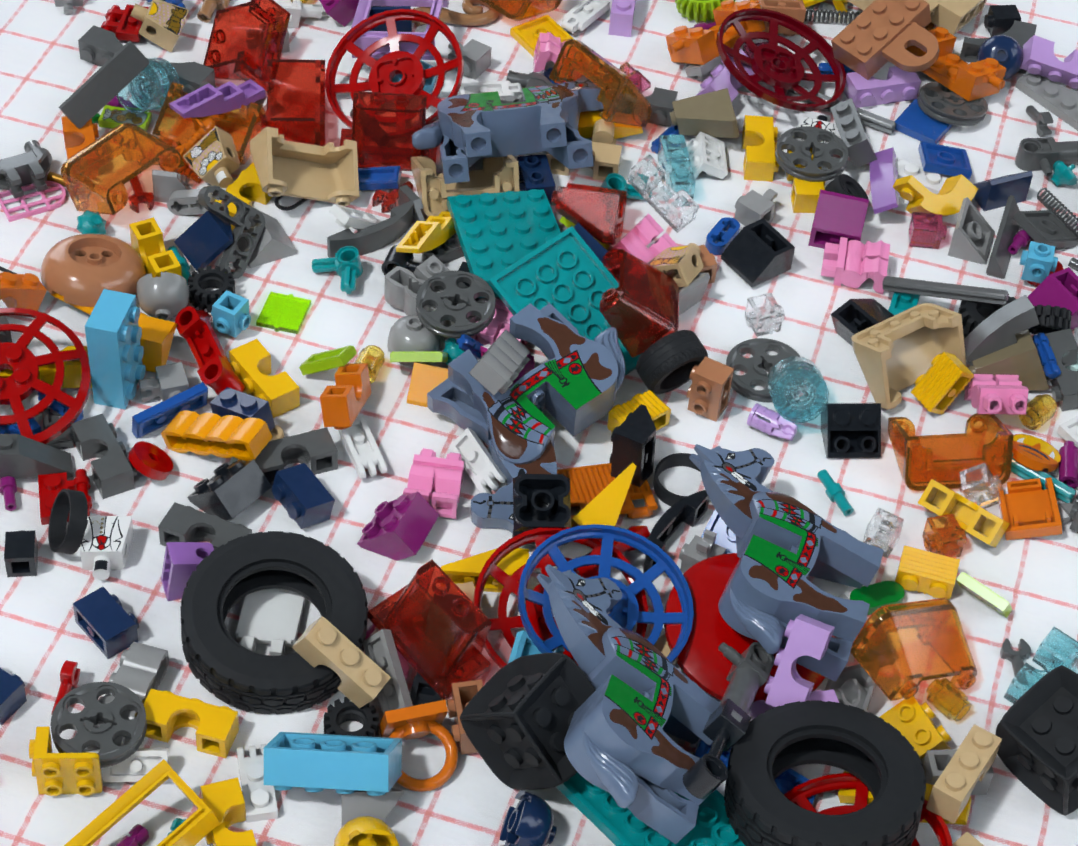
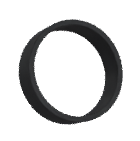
M671 454L663 458L655 468L654 492L662 502L671 507L687 496L676 495L665 489L660 483L658 476L666 469L676 466L690 467L701 472L689 459L691 454Z
M62 489L55 498L48 527L49 545L53 552L74 554L82 543L88 516L87 499L82 491ZM69 511H70L69 522H68V527H67V531H66L67 519H68V514H69Z

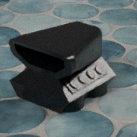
M521 474L513 478L514 529L512 538L525 531L540 527L571 528L569 478L563 474ZM532 542V543H529V544H525V545H535V542Z

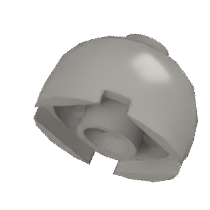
M161 272V277L152 278V273L147 274L137 282L138 304L149 316L169 320L177 316L179 311L188 304L189 285H187V280L178 274Z
M417 315L404 316L398 319L391 327L387 348L388 352L390 351L391 353L392 351H439L440 337L428 330L420 322ZM398 362L405 366L413 367L414 362Z

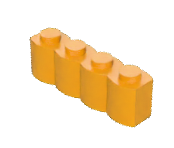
M188 410L178 412L161 433L167 448L179 453L190 451L203 456L213 454L221 458L235 457L244 461L255 460L272 439L268 425L262 419H242L233 415L221 417L214 413L198 414Z

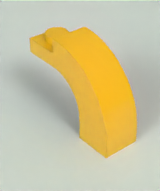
M962 174L946 178L938 194L929 191L912 175L896 179L893 188L900 193V196L909 201L905 210L923 219H937L960 212L963 199L968 197L972 201L978 190Z

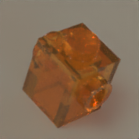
M954 514L927 518L922 535L925 549L952 558L961 557L967 537L964 529L960 528Z

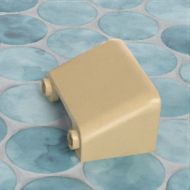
M265 127L251 139L250 153L262 190L268 193V196L278 197L283 195L348 206L350 202L360 197L357 141L345 139L343 141L344 145L339 147L334 146L332 142H328L325 146L284 140V135H278V128Z
M513 155L484 158L483 170L469 171L470 181L445 184L443 173H436V165L431 158L427 156L411 157V170L415 185L424 207L422 210L427 216H439L442 211L449 212L447 207V197L520 191L519 164Z
M923 303L854 334L851 338L854 353L875 403H881L883 409H893L901 403L902 396L898 391L915 384L916 379L920 375L926 374L932 366V360L938 354L943 352L954 354L967 367L962 314L936 304Z

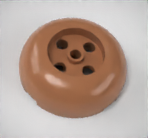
M79 234L65 238L56 243L47 252L41 265V281L49 293H57L64 296L65 302L85 307H95L103 289L137 295V282L146 275L145 264L139 253L132 246L118 238L103 234Z

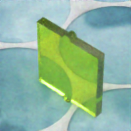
M270 292L256 321V326L274 329L275 332L284 331L298 334L311 306V300L294 297L293 294L285 295Z

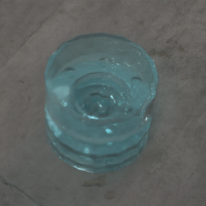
M149 58V65L116 95L119 103L131 113H144L153 109L167 107L169 103L175 101L180 89L179 77L169 61L163 58Z
M791 356L781 360L772 368L768 376L767 388L774 407L782 418L793 423H805L816 419L824 411L828 403L829 391L820 369L811 360L804 357ZM800 390L804 395L799 397L795 392Z

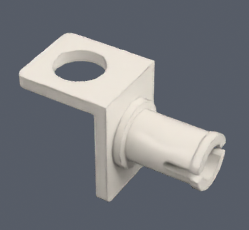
M293 0L292 7L275 6L273 18L279 17L283 12H288L292 17L284 21L286 27L298 28L301 17L321 19L322 5L305 4L300 0Z

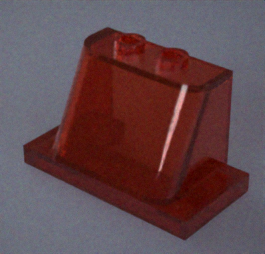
M251 0L247 3L216 11L203 65L215 69V79L244 80L245 82L251 79L263 87L269 95H272L291 14L274 0Z
M354 91L352 129H342L340 146L344 145L343 141L345 139L357 141L358 168L400 166L401 171H412L411 157L427 156L436 165L437 147L418 150L412 144V135L426 125L427 95Z
M433 560L421 566L408 585L368 611V619L379 631L381 629L391 630L396 649L443 700L452 697V683L476 680L490 669L491 663L482 655V650L492 622Z

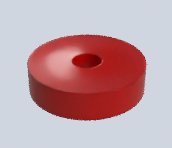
M143 441L137 442L128 454L129 461L133 467L150 479L164 480L173 469L171 458L154 444Z

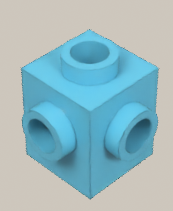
M1030 241L1028 251L1023 250L1020 259V265H1023L1021 279L1041 284L1050 271L1055 272L1058 257H1054L1055 246Z
M226 290L212 305L213 329L234 338L242 330H246L251 322L249 299Z

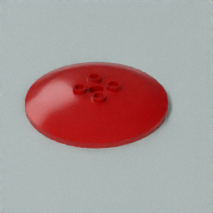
M737 553L722 554L704 559L683 573L693 599L694 617L689 638L677 657L676 662L683 672L702 690L719 700H722L729 684L726 678L732 667V662L718 650L719 645L725 642L728 646L742 654L753 642H758L731 628L722 618L718 608L720 597L740 559L737 557ZM675 587L672 588L664 613L682 612ZM664 624L665 636L670 651L676 645L682 624ZM796 663L798 674L803 679L814 683L812 692L815 691L826 677ZM774 665L769 676L775 677L778 666ZM767 681L758 689L753 703L758 700L767 699L768 694L764 693Z

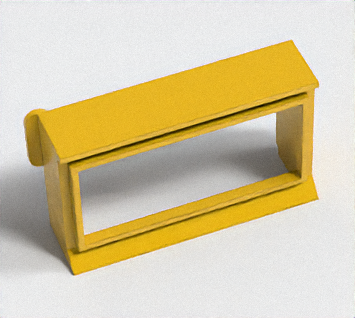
M163 759L64 846H91L168 778L198 810L157 846H195L216 826L222 824L223 817L207 799H200Z

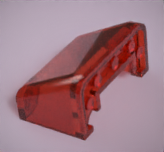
M267 59V69L262 71L263 83H267L266 115H261V130L265 127L278 128V135H284V140L325 146V60Z
M568 183L567 187L558 186L557 191L553 190L551 206H555V211L573 224L579 223L592 237L602 244L614 245L621 240L628 191Z
M616 248L608 251L603 256L602 263L614 275L619 283V287L616 289L611 288L603 293L600 301V312L609 325L617 329L618 338L633 358L643 353L659 339L678 331L679 287L671 276L629 252Z

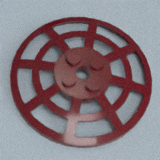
M749 8L733 12L722 22L717 33L716 44L718 53L729 72L743 86L760 98L787 109L811 112L832 106L843 93L846 85V73L843 64L834 58L832 46L821 35L801 21L777 11ZM748 20L769 22V33L759 31L746 33L740 22ZM732 25L740 36L734 43L733 49L723 44L722 40L724 33ZM778 25L796 32L810 43L801 48L792 41L779 36ZM764 39L768 40V44H762L757 47L752 40ZM744 43L753 53L751 58L739 53L740 47ZM778 43L788 47L789 49L794 51L795 54L781 46H778ZM818 49L829 62L834 75L821 74L810 54ZM728 55L731 56V57H733L734 62H735L737 68H736L735 65L732 63V61L730 60V58L728 57ZM801 60H804L807 63L812 74L804 73V67L801 63ZM741 62L751 66L755 74L749 75ZM801 80L814 82L810 92L799 85ZM762 81L774 87L775 92L766 89L758 84V82ZM822 82H835V91L830 100L826 101L816 96L821 89ZM793 89L801 96H786L784 90ZM810 100L816 104H802L796 102Z

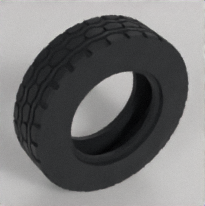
M283 531L258 532L228 541L225 545L222 544L197 565L196 571L192 572L186 583V588H184L181 600L182 606L180 607L181 639L185 659L189 663L190 670L195 678L200 680V684L210 693L215 694L216 698L248 712L250 710L261 714H286L296 710L298 712L308 709L315 704L322 703L330 698L333 693L336 694L339 691L337 688L342 681L336 672L324 665H318L314 668L297 652L279 656L252 652L232 638L224 621L234 604L250 593L272 588L290 590L312 602L321 616L325 617L364 652L363 642L366 639L368 602L358 574L353 571L354 568L344 557L342 558L330 546L297 533H286Z
M822 700L792 702L769 709L764 714L761 713L751 720L745 735L731 747L727 767L728 778L725 784L724 805L730 825L745 846H911L918 831L925 798V771L917 752L914 751V747L905 736L901 735L900 731L890 723H886L884 719L863 709L838 702H825ZM805 764L830 765L843 769L860 779L870 790L874 800L866 807L852 813L842 815L820 814L801 808L791 802L779 790L774 780L786 770Z

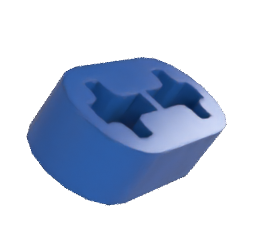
M730 217L719 220L706 237L705 246L708 251L713 255H721L738 235L740 223Z

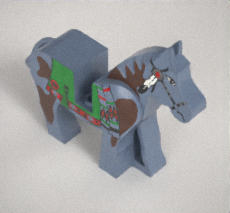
M586 73L575 81L556 86L522 88L523 102L501 104L498 91L448 97L437 105L439 121L425 125L422 129L416 131L412 135V144L418 150L432 149L441 144L440 157L445 184L470 181L468 168L480 158L507 157V155L517 156L547 151L568 169L593 167L592 142L583 138L578 131L580 113L600 109L607 111L623 109L626 106L624 84L606 82L601 77H591L589 73Z
M530 303L510 318L509 332L515 338L530 342L540 348L548 356L549 360L521 377L506 393L501 394L498 391L493 396L469 374L478 362L469 349L448 364V379L427 393L428 408L433 413H439L451 418L464 430L466 428L472 429L488 445L492 459L507 478L505 481L508 485L499 488L495 494L479 493L471 499V521L475 526L482 529L499 528L513 533V478L521 474H557L554 450L556 426L543 414L544 409L568 432L576 436L609 413L613 408L616 392L622 385L625 377V361L618 343L617 329L615 327L607 328L597 335L594 341L581 336L578 330L550 303L541 310H538Z
M696 444L694 450L698 455L691 454L689 459L701 471L703 485L715 510L736 535L737 557L740 558L718 603L722 618L738 633L757 640L765 651L771 655L778 652L780 647L785 649L788 638L784 637L786 627L790 619L795 621L796 617L800 614L835 627L832 635L841 639L831 637L825 656L821 660L810 656L798 657L796 663L836 682L848 663L852 644L866 622L870 604L862 600H848L831 595L815 586L807 577L812 576L859 589L862 585L868 587L880 568L884 550L861 542L846 531L835 527L795 498L783 493L773 492L763 486L762 483L774 464V458L767 451L753 448L735 452L720 446L710 450Z
M548 564L545 570L549 577L539 573L537 579L549 595L554 619L568 650L596 690L574 712L564 739V749L567 758L583 778L609 792L620 808H628L640 821L674 844H677L695 827L699 805L705 799H699L691 795L682 780L683 775L700 758L685 751L665 732L691 744H695L699 739H702L706 744L710 745L713 741L703 733L709 716L719 707L720 702L709 696L694 681L685 676L647 639L636 632L622 628L607 614L623 596L616 583L604 577L586 579L571 572V570L560 572ZM676 793H678V794L684 796L685 798H687V799H689V800H686V799H684V798L678 796Z

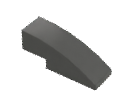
M1026 295L998 309L969 333L964 339L965 355L968 363L1017 343L1015 334L1039 325L1035 308Z

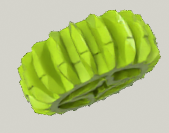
M675 0L678 12L681 13L682 17H687L688 21L695 20L696 23L699 21L706 23L707 21L715 22L713 9L721 6L720 3L725 0Z

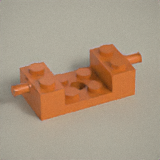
M725 0L721 2V6L713 9L716 26L709 28V30L703 29V27L687 28V26L674 28V32L665 36L671 61L704 65L718 57L716 41L722 22L733 12L749 8L761 9L759 0H745L741 2ZM748 20L740 22L746 33L762 32L766 29L764 21ZM733 25L727 29L722 39L723 44L729 48H733L734 43L740 37Z
M942 27L929 30L938 40L939 56L931 67L921 72L968 102L999 93L1000 89L1005 86L1003 79L1007 68L1000 65L996 59L986 58L968 64L961 60L958 55L952 54L957 37ZM917 46L906 48V50L918 57L926 54Z

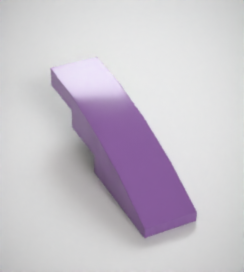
M251 79L238 86L229 81L217 88L208 83L169 103V106L183 118L206 117L245 107L265 98L266 93L263 87Z
M893 147L876 152L877 160L870 162V186L874 214L897 208L899 205L900 193L893 188L896 179H898V170L895 165L896 154Z

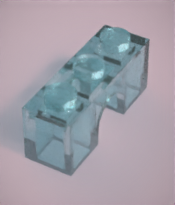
M660 135L657 159L660 172L666 173L665 193L668 205L693 204L696 181L684 135Z
M1054 626L1041 642L1032 659L1044 671L1025 663L1011 681L1004 698L1014 704L1036 682L1058 666H1065L1075 672L1078 669V641Z

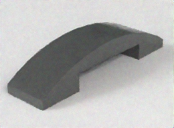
M409 201L390 209L389 219L355 234L350 229H345L327 237V256L329 258L335 257V253L345 246L356 247L361 256L379 250L396 241L414 222V203Z

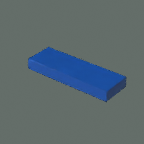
M202 382L132 416V433L136 438H141L169 424L178 412L183 410L195 411L207 405V386Z

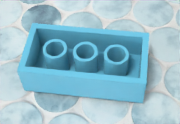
M103 289L85 325L95 404L125 410L130 399L133 400L135 398L139 380L144 379L146 366L142 365L144 347L140 345L142 327H139L138 324L140 308L136 304V295Z
M279 732L264 747V785L274 786L275 790H290L293 787H304V790L307 792L335 789V792L339 794H351L356 790L367 791V794L371 796H381L389 792L402 775V738Z

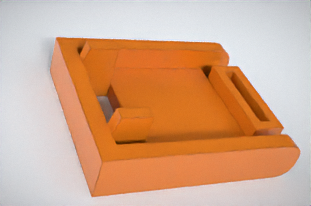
M1051 477L1045 478V490H1042L1040 478L1007 482L1008 494H1004L1002 483L996 484L1001 518L1010 523L1004 533L1006 540L1062 534V522Z

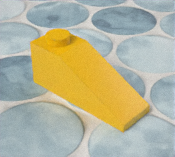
M632 462L571 519V527L591 524L615 526L637 466Z
M517 548L513 550L497 566L511 576L517 569L527 563L529 549ZM496 549L441 566L440 588L472 581L474 587H476L482 568ZM489 576L484 591L501 592L504 586Z

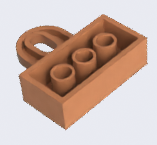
M875 0L831 40L834 58L867 80L888 61L907 72H920L928 69L937 61L939 56L937 38L931 32L924 29L931 22L929 3L924 0ZM917 46L926 54L918 57L906 50V48Z

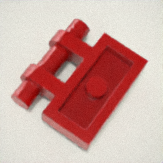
M127 4L125 10L120 9L118 5H113L107 11L106 21L102 23L100 28L114 32L118 40L139 42L142 36L139 34V30L143 22L130 16L134 5Z
M78 469L75 472L76 477L74 480L67 479V472L38 475L42 525L49 524L53 503L62 489L82 491L87 499L88 516H90L92 498L89 496L88 491L91 488V483L85 469Z

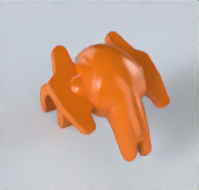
M212 117L190 118L194 123L195 133L187 140V143L174 148V152L177 155L173 156L172 160L177 165L185 163L186 160L183 158V155L215 127Z

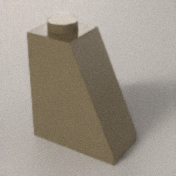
M728 88L672 102L674 111L669 112L672 126L677 125L680 135L697 136L701 131L716 138L735 139L740 137Z
M1028 329L1015 334L1017 343L972 361V366L968 367L973 374L1019 375V381H1022V386L1027 387L1029 390L1044 391L1049 389L1036 346Z

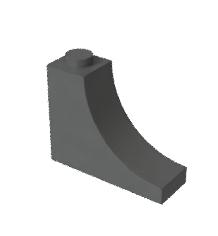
M1015 20L1012 27L1003 35L1011 36L1018 41L1023 51V45L1035 35L1037 25ZM964 37L960 59L970 63L977 62L979 47L988 38ZM1023 69L1018 70V73L1026 74L1027 72Z

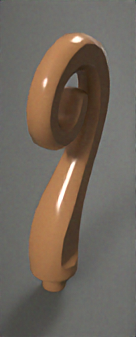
M463 0L462 9L467 14L442 7L439 20L443 23L464 26L486 25L499 17L501 6L497 0ZM476 4L484 5V6H486L489 10L483 13V8H482V6H474V5H476ZM431 7L413 8L414 10L426 12L428 14H430ZM412 21V23H415L416 26L426 24L418 21Z

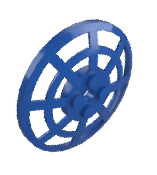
M581 525L562 530L549 537L528 558L519 581L518 609L522 624L529 638L541 653H553L552 651L560 646L569 651L554 622L549 595L544 589L542 594L527 589L528 581L534 568L547 554H549L557 566V570L560 572L571 570V572L576 574L574 571L576 568L599 565L598 576L586 579L608 578L616 583L623 595L622 599L610 610L608 615L622 628L630 631L634 629L636 623L653 624L652 632L647 639L653 645L661 634L663 624H682L676 645L666 657L671 663L677 659L685 647L692 630L694 617L693 599L688 583L672 558L658 545L644 536L611 525ZM579 539H602L600 555L581 556L568 562L558 548L565 543ZM614 541L638 549L649 556L656 564L643 574L630 563L612 557ZM611 567L625 572L633 577L635 581L626 586L621 581L610 577ZM664 572L670 578L677 591L682 612L664 613L660 595L652 583ZM644 589L651 600L654 612L639 611L635 595ZM526 600L542 606L545 623L553 637L542 642L536 634L528 618Z

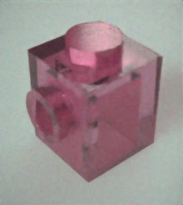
M913 212L908 229L909 247L939 249L941 239L945 240L947 226L943 225L942 215Z

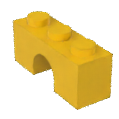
M745 115L742 129V149H745L743 161L744 180L772 182L774 172L779 170V165L775 158L777 142H774L777 141L778 128L774 127L773 117Z
M801 164L795 165L798 168H805V166ZM786 172L787 181H793L790 195L793 213H815L820 190H825V181H805L793 177Z
M253 162L226 188L228 193L252 206V201L266 205L272 199L271 196H268V193L262 190ZM216 199L214 200V202H219V203H221V201H222V200H219V201H218V200H216ZM231 202L227 207L229 215L233 217L237 212V208Z
M154 217L129 224L131 246L141 256L145 264L146 274L152 273V278L161 277V272L182 276L181 265L172 250H165L163 233Z
M257 339L229 351L230 364L234 373L245 385V392L268 401L273 418L300 406L299 386L285 371L269 376L271 374V354Z
M931 479L918 501V504L995 548L1010 524Z
M152 688L143 704L147 720L145 737L168 743L172 734L177 729L192 727L197 730L195 733L197 751L227 758L239 731L238 711H234L226 706L219 707L204 703L196 698L189 699L178 696L170 691H159Z
M238 777L200 786L201 799H207L223 817L222 824L216 826L205 836L206 844H213V846H257L253 830L233 832L228 829L229 826L235 823L246 821L245 801Z

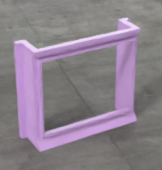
M359 0L351 28L368 18L371 6L431 7L430 15L439 19L442 7H448L449 0ZM427 24V27H426V31H425V32H397V33H398V34H412V35H416V36H420V37L424 38L425 35H426V33H427V31H428L429 28H430V25ZM367 31L354 44L364 51L374 42L387 37L388 32ZM399 42L400 51L414 54L419 46L411 42ZM390 45L380 48L371 57L380 59L382 56L390 53ZM427 50L421 60H435V58Z

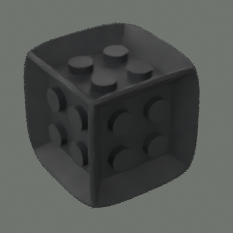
M562 653L527 655L517 658L501 668L469 701L460 716V721L475 749L495 776L505 785L518 790L553 788L566 782L577 773L565 753L564 739L574 712L596 690L581 668L567 655Z
M1061 665L1043 676L1008 709L998 723L995 735L1002 738L997 754L1009 771L1049 807L1066 816L1078 809V674Z

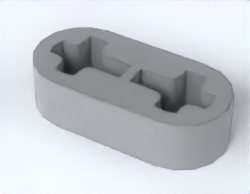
M201 189L174 191L167 202L169 211L179 216L204 214L208 210L203 208L198 201V194ZM208 193L210 202H214L215 198L212 197V193Z

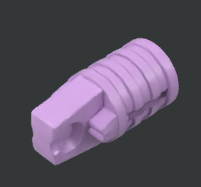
M758 403L754 405L747 419L748 426L754 427L770 436L789 441L793 440L798 430V426L783 417L782 414L776 413Z

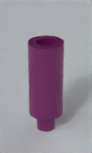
M1065 441L1064 446L1059 450L1061 455L1059 480L1075 489L1078 487V448L1073 441Z

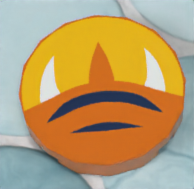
M1015 434L1010 438L1007 445L1008 452L1014 453L1013 458L1015 461L1035 471H1043V468H1046L1048 472H1053L1061 462V455L1058 450L1044 440L1031 435Z

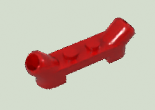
M191 306L181 309L175 319V323H177L176 328L190 346L200 367L197 372L202 382L211 387L217 395L226 387L244 392L245 385L234 373L212 328L213 320L211 315L204 310H196Z

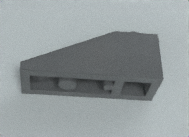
M0 434V478L6 476L38 478V475L67 472V477H73L71 453L19 434Z

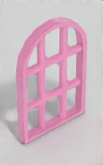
M45 181L47 186L51 188L4 201L1 198L12 194L9 190L0 192L1 209L4 211L9 222L51 211L65 203L67 198L65 188L57 182ZM33 184L21 187L24 192L35 189ZM59 189L63 192L61 195L50 198L45 196L48 192ZM41 195V200L26 204L25 200L27 198ZM60 199L57 203L50 205L51 201ZM19 200L22 203L20 206L10 209L5 207V204ZM43 203L46 204L45 207H41L31 211L29 210V208L33 206L40 205ZM22 209H25L26 211L13 216H10L9 214L11 212H15Z

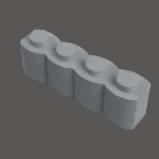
M396 266L385 275L384 298L391 306L404 310L407 316L417 315L416 296L425 280L416 278L406 268ZM434 287L431 288V290L434 291V292H437V293H438V292H441V291H436V289H435ZM426 305L423 307V309L428 312H432L437 309L433 305ZM470 316L467 320L475 323L476 316ZM444 320L441 322V324L445 327H450L455 324L451 320Z
M505 330L488 348L469 374L493 396L498 391L503 394L530 360L527 357L530 351L508 330Z
M133 642L128 650L125 649L122 652L120 668L116 673L113 672L111 674L109 682L127 687L144 704L150 689L157 690L166 674L169 665L168 650ZM105 694L98 701L108 704L115 697L111 694ZM126 710L121 714V718L132 720L138 713L134 710ZM98 721V724L94 725V727L99 728L104 722ZM119 736L113 743L117 746H125L131 739L127 736ZM95 745L87 747V749H100Z

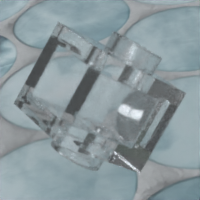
M772 293L747 298L744 316L748 327L752 328L755 335L758 337L780 332L785 314L783 307L778 305Z
M986 463L959 472L962 486L960 493L963 497L984 509L1001 503L999 491L1003 490L1001 481L997 475H992Z
M878 507L866 527L863 542L883 549V556L888 558L900 539L904 519Z

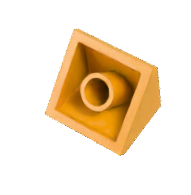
M140 314L138 320L139 327H142L140 345L144 347L142 365L146 366V371L156 373L155 367L163 366L167 363L177 323Z
M414 362L407 403L428 407L427 393L448 379V368Z

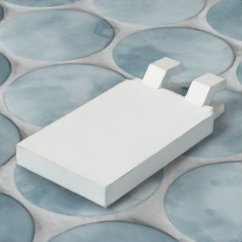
M277 588L263 589L246 595L236 630V641H241L240 645L252 652H255L256 644L259 643L271 645L269 651L271 656L285 655L286 647H292L297 640L306 598L296 592Z

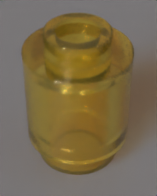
M368 345L360 351L354 364H368L370 384L376 380L385 362L384 352L375 345Z
M1037 395L1027 403L1026 415H1019V418L1028 429L1038 430L1055 415L1057 403L1050 395Z
M947 678L935 679L926 690L928 693L927 701L946 718H952L955 722L961 720L972 706L968 701V696Z

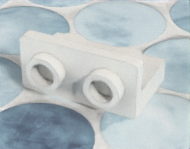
M700 131L695 139L690 140L687 146L690 178L696 179L704 171L710 176L723 180L728 174L725 143Z

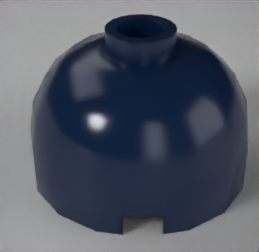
M1003 34L994 35L986 39L979 47L977 61L986 58L996 59L1000 65L1007 68L1003 79L1007 80L1020 69L1023 61V51L1018 41L1011 36Z
M521 790L515 796V799L520 800L516 808L510 806L505 816L500 840H506V842L502 846H545L546 843L551 844L557 831V827L553 825L554 817L551 807L544 799L537 795Z

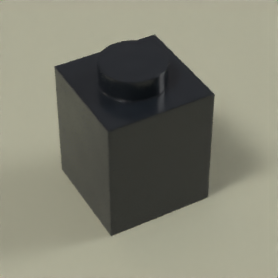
M990 5L988 15L984 17V26L988 29L990 36L1000 35L1007 32L1015 20L1021 21V16L1016 5Z
M35 530L5 533L4 561L7 577L37 576L38 544Z

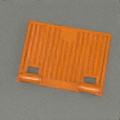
M611 463L557 469V474H563L570 479L571 507H579L581 511L615 479V477L611 476ZM647 480L640 487L630 484L620 514H627V518L630 519L645 518L653 515V510L658 509ZM644 499L645 506L634 507L632 500Z

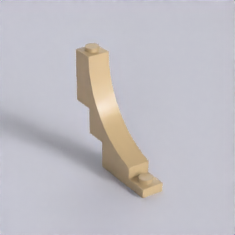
M875 0L847 1L864 11ZM987 0L924 1L929 3L931 22L938 27L947 29L950 34L954 35L983 10Z

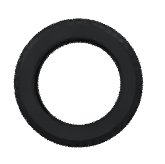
M679 330L666 335L648 347L638 358L636 371L648 390H651L653 393L662 394L672 391L691 380L689 377L692 368L696 364L699 365L705 356L708 357V353L693 331Z

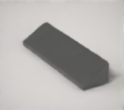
M129 41L58 108L80 129L144 70L150 62Z
M1012 195L1008 196L986 270L987 275L1001 279L1005 278L1012 255L1009 253L1008 247L1013 243V238L1020 228V225L1013 219L1016 212L1020 210Z

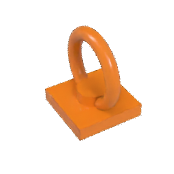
M446 700L384 712L379 726L381 737L412 740L432 733L441 740L445 748L446 760L444 766L435 776L428 779H416L408 776L402 770V775L397 780V783L406 789L418 792L437 789L451 778L457 767L458 749L451 733L442 726L448 713Z

